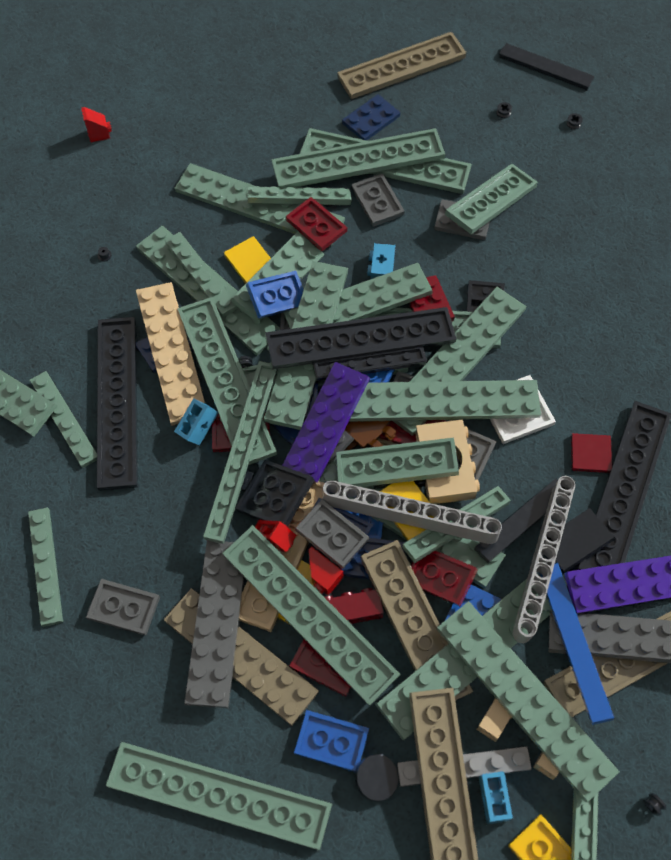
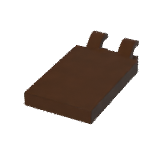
M349 421L345 428V431L354 438L353 441L362 449L367 446L370 448L383 446L376 440L381 434L389 441L396 437V431L388 426L390 421Z

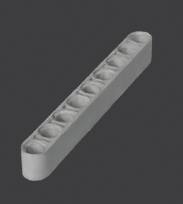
M569 476L560 477L551 492L513 628V638L519 643H527L537 631L575 489V482ZM541 554L546 555L548 559L543 558ZM536 572L541 573L544 578L539 577ZM531 590L536 591L538 596L533 595ZM526 609H530L534 615L528 614ZM521 627L525 628L528 634H524L521 631Z
M328 481L323 485L322 499L331 507L486 544L497 542L502 529L500 521L483 515L337 481Z

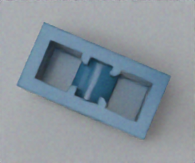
M374 243V250H370L369 261H372V265H368L367 276H371V279L393 272L395 245Z
M193 398L174 432L187 441L200 445L218 415V411Z
M504 771L481 774L479 784L486 823L493 824L510 821L513 817Z

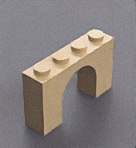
M463 420L416 425L415 435L417 442L454 437L456 456L460 462L458 476L426 479L425 490L428 501L431 504L475 499L477 492L480 491L479 481L475 480L474 477L476 467L475 463L471 462L472 447L471 444H467L468 428L464 426Z
M495 698L477 730L496 742L512 716ZM541 752L534 768L553 780L559 771Z

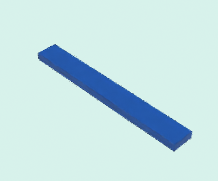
M554 564L546 596L591 725L613 721L612 710L559 564Z

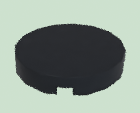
M379 754L367 756L360 761L356 768L355 784L360 794L366 799L381 801L393 795L399 778L397 768L389 758Z

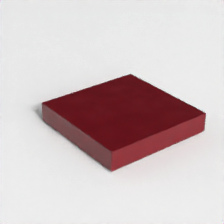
M572 433V471L610 473L612 469L611 436Z

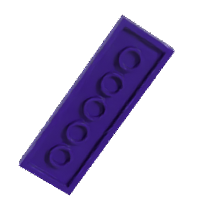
M337 362L334 363L282 466L312 476L315 482L318 483L370 380L369 376Z
M671 556L564 573L576 614L671 598Z

